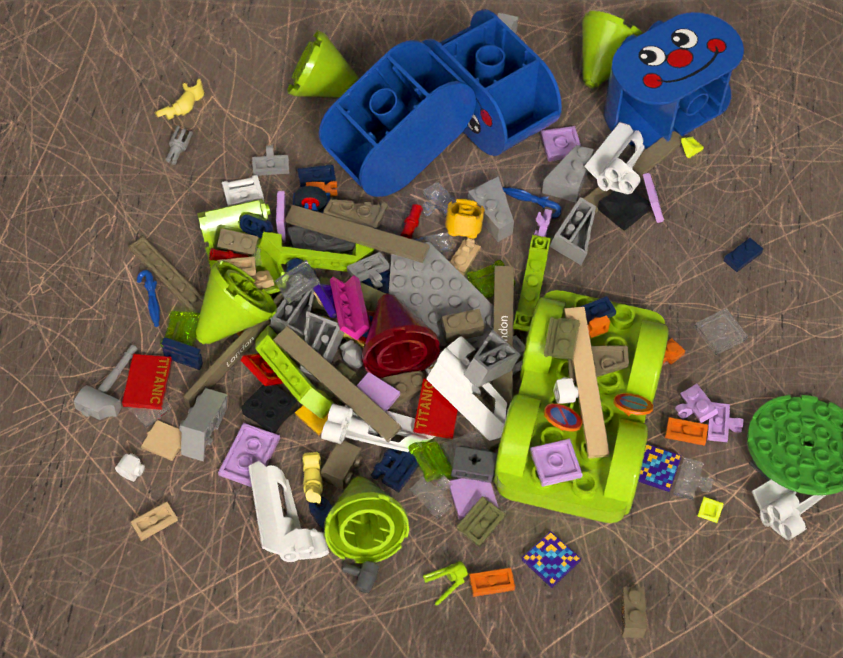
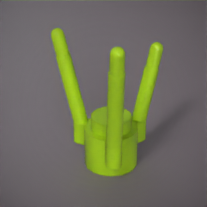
M461 561L423 576L426 583L447 575L451 582L455 581L435 602V605H439L459 585L465 583L463 578L468 573Z

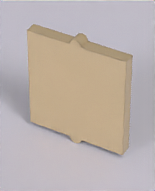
M157 420L151 431L147 432L148 436L141 448L173 461L179 449H181L182 432L176 427Z

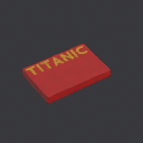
M133 354L122 406L162 410L172 357Z
M424 378L413 432L453 439L458 410Z

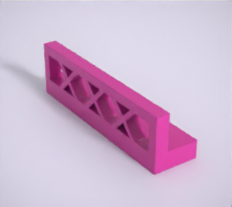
M353 275L346 283H343L333 276L330 279L339 329L358 340L370 329L360 280Z

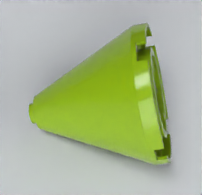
M589 11L588 15L585 13L582 19L583 81L587 87H598L610 77L612 61L616 51L630 35L638 37L643 34L641 30L634 25L629 28L623 24V19L605 12Z
M317 30L313 35L317 39L315 42L309 41L291 77L294 86L289 84L287 93L294 97L340 98L360 78L327 35Z
M222 260L220 263L217 261L210 271L195 332L197 340L202 344H212L271 319L277 312V306L264 288L260 291L254 284L255 279L227 261Z
M359 476L351 480L328 513L324 524V533L328 547L339 558L343 560L345 557L355 559V563L363 564L364 561L375 563L391 557L400 550L402 541L409 534V522L405 509L397 500L366 477Z

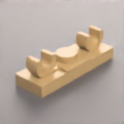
M470 238L464 239L450 263L464 276L480 251L481 246L476 245L475 241Z

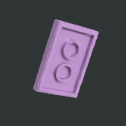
M243 423L218 472L219 476L252 487L248 466L260 461L267 467L280 440V435Z

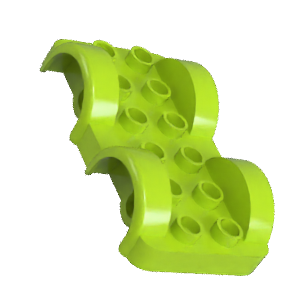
M560 290L550 291L538 300L534 309L521 365L520 381L522 383L519 394L512 398L508 408L499 443L493 480L497 485L499 494L506 499L604 523H615L622 520L624 515L629 514L643 463L648 427L645 424L646 415L637 416L630 414V416H627L624 411L615 406L613 403L614 397L622 393H632L647 398L653 404L667 346L668 326L665 324L664 318L657 312L611 302L616 309V315L609 318L608 332L590 338L591 346H627L629 365L627 368L596 377L609 457L588 459L583 424L580 430L561 431L560 428L552 425L544 416V409L547 405L557 404L553 391L556 380L569 378L568 359L554 358L553 356L545 357L544 349L550 317L565 319V308L581 307L598 300V298ZM578 398L575 399V402L561 404L574 410L581 417ZM570 439L582 472V478L542 487L530 448Z

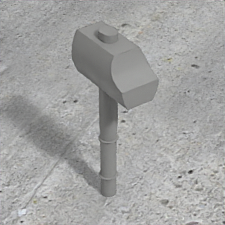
M131 345L97 390L87 385L80 390L74 400L76 410L81 411L86 417L92 416L99 420L111 416L117 417L122 408L119 399L106 393L115 383L130 359H132L133 354L138 350L136 346Z

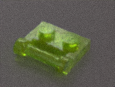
M501 259L495 261V264L467 273L469 282L485 298L494 295V274L482 279L478 278L494 272L495 266H505Z
M171 311L169 315L170 321L164 337L194 347L197 336L195 332L200 313ZM180 321L179 326H178V329H177V332H176V335H175V338L173 339L172 337H173V334H174V331H175L177 322ZM162 338V339H161V342H160V346H161L162 348H163V345H161V343H162V341H163L164 338Z
M414 442L408 446L410 454L414 455L421 467L426 482L434 479H451L453 477L451 476L452 467L437 442Z

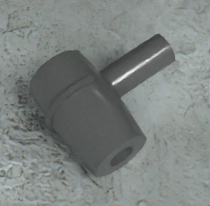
M364 561L361 568L345 564L343 566L344 573L358 576L356 589L363 593H370L375 580L378 578L379 566L371 561Z

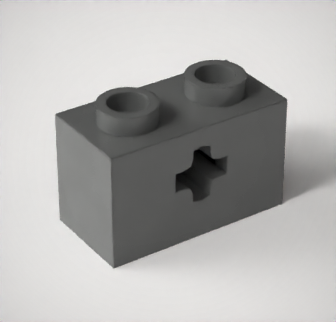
M456 446L451 476L491 483L496 453L488 449L475 450L469 446Z

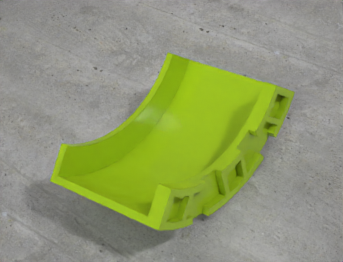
M263 199L197 213L204 243L208 242L209 246L205 247L210 269L217 261L209 260V253L211 248L219 250L217 244L221 228L248 234L243 232L240 227V219L243 215L254 214L269 220V205L265 204ZM259 238L255 257L256 273L268 270L274 281V286L264 289L268 294L288 290L287 283H290L288 273L284 272L281 264H278L260 247L261 239Z

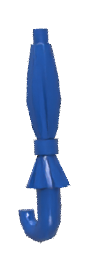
M502 187L505 194L517 200L532 201L539 204L543 209L545 207L555 209V213L551 215V218H557L561 214V206L554 201L548 200V196L538 197L524 190Z
M143 270L138 274L137 282H142V278L146 276L144 287L148 291V309L154 326L158 327L160 305L155 292L157 281H154L153 275L149 270Z

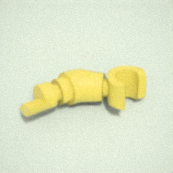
M198 79L196 81L197 84L193 87H188L187 83H183V95L175 101L176 103L172 104V107L167 106L156 111L155 115L157 118L165 115L170 120L174 118V115L184 116L192 110L194 102L204 96L201 79Z
M318 452L305 453L302 456L304 472L303 490L309 502L320 504L323 491L320 472L321 455Z

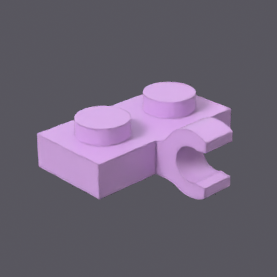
M545 209L543 216H541V212H538L536 222L540 228L535 230L534 235L547 236L552 210Z
M698 384L681 392L680 395L686 404H679L675 407L678 412L677 415L681 420L694 413L700 423L718 414L716 407Z
M712 402L718 414L708 419L707 440L727 442L729 429L733 432H742L743 419L729 418L730 404Z

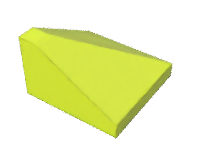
M693 137L681 139L688 158L703 150V146Z
M704 496L698 517L717 523L724 503Z

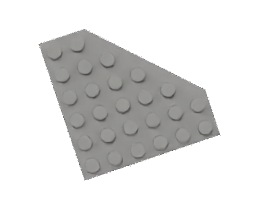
M423 242L429 244L430 247L423 263L391 254L389 294L395 295L436 333L440 342V349H445L452 343L445 342L441 327L442 316L480 309L484 323L483 336L466 339L478 351L493 330L494 306L430 242Z

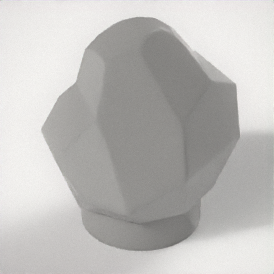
M350 340L340 346L343 361L348 366L360 368L363 365V348L358 343L355 344L353 340Z

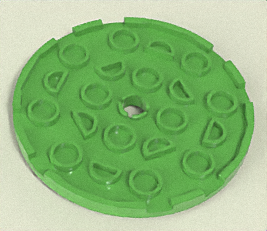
M786 395L766 402L755 412L748 428L747 444L754 462L766 476L789 490L808 495H830L843 491V409L832 402L827 404L819 401L818 397L801 395V397H790V395ZM803 442H810L813 447L803 445Z

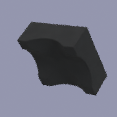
M613 191L608 196L599 200L598 210L625 231L649 211L651 203L637 195L634 191L631 194Z
M262 385L241 407L244 416L257 422L266 431L276 433L282 423L298 410V401L276 385Z

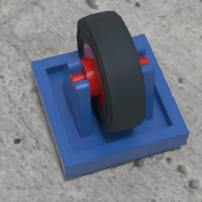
M304 186L293 194V205L319 213L324 212L330 200V193H326L321 188L315 186Z

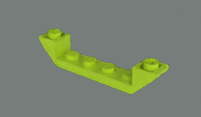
M263 232L260 241V247L278 264H287L288 261L298 258L311 268L348 272L347 266L371 256L374 250L367 246L355 244L352 255L282 247V234Z
M532 235L513 329L529 332L534 309L540 297L551 238Z
M267 325L255 339V349L295 398L319 418L323 419L330 411L332 404L335 403L325 391L316 389L288 354L274 342L277 334Z

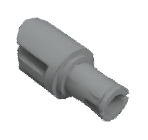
M178 125L169 142L171 149L165 159L168 163L172 159V165L177 163L180 153L185 152L193 135V132L189 131L184 143L183 139L187 129L183 128L179 138L176 139L180 129Z

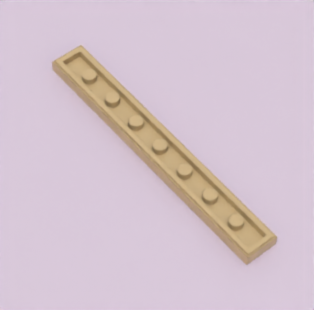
M585 307L565 308V319H574L580 322L572 363L578 388V399L588 459L609 457Z

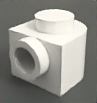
M561 378L556 380L553 391L557 404L575 402V399L578 398V388L574 386L573 379Z
M132 453L124 454L115 467V470L122 477L133 482L138 476L142 475L145 469L139 457Z

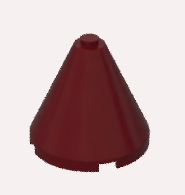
M384 294L377 302L363 348L362 360L366 371L378 378L420 370L422 372L439 357L440 342L436 333L395 295Z

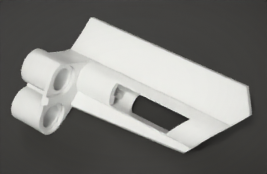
M619 122L586 163L585 167L597 179L598 186L602 190L608 191L612 189L624 194H631L638 186L640 177L632 168L644 150L641 133L637 130L633 132L630 125ZM633 141L636 150L627 163H625L618 156L629 142Z
M460 336L442 351L427 380L489 441L501 438L506 419L507 402L489 382L482 385V387L495 399L494 414L474 396L472 392L473 384L464 376V373L471 363L467 357L476 349L463 336Z
M332 404L321 438L342 444L346 437L409 452L419 443H426L436 436L414 433L415 418L387 411L386 413L402 427L397 435L406 437L399 443L391 440L387 442L385 439L377 437L378 433L356 415L353 409L346 405Z
M260 461L249 465L262 548L279 554L281 559L286 562L326 556L329 550L325 533L318 532L316 529H301L289 481L285 479L282 470L272 465L266 467ZM278 483L282 485L287 509L285 517H283Z
M769 480L752 491L761 510L760 518L762 523L766 527L771 526L772 529L787 540H791L806 530L805 523L800 515L826 496L813 495L805 501L799 502L795 491L789 490L773 480Z

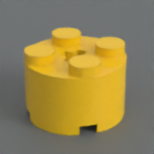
M456 199V203L449 202L445 221L448 234L451 236H466L470 239L477 238V234L482 229L484 207L481 205L480 208L477 206V202L468 199Z

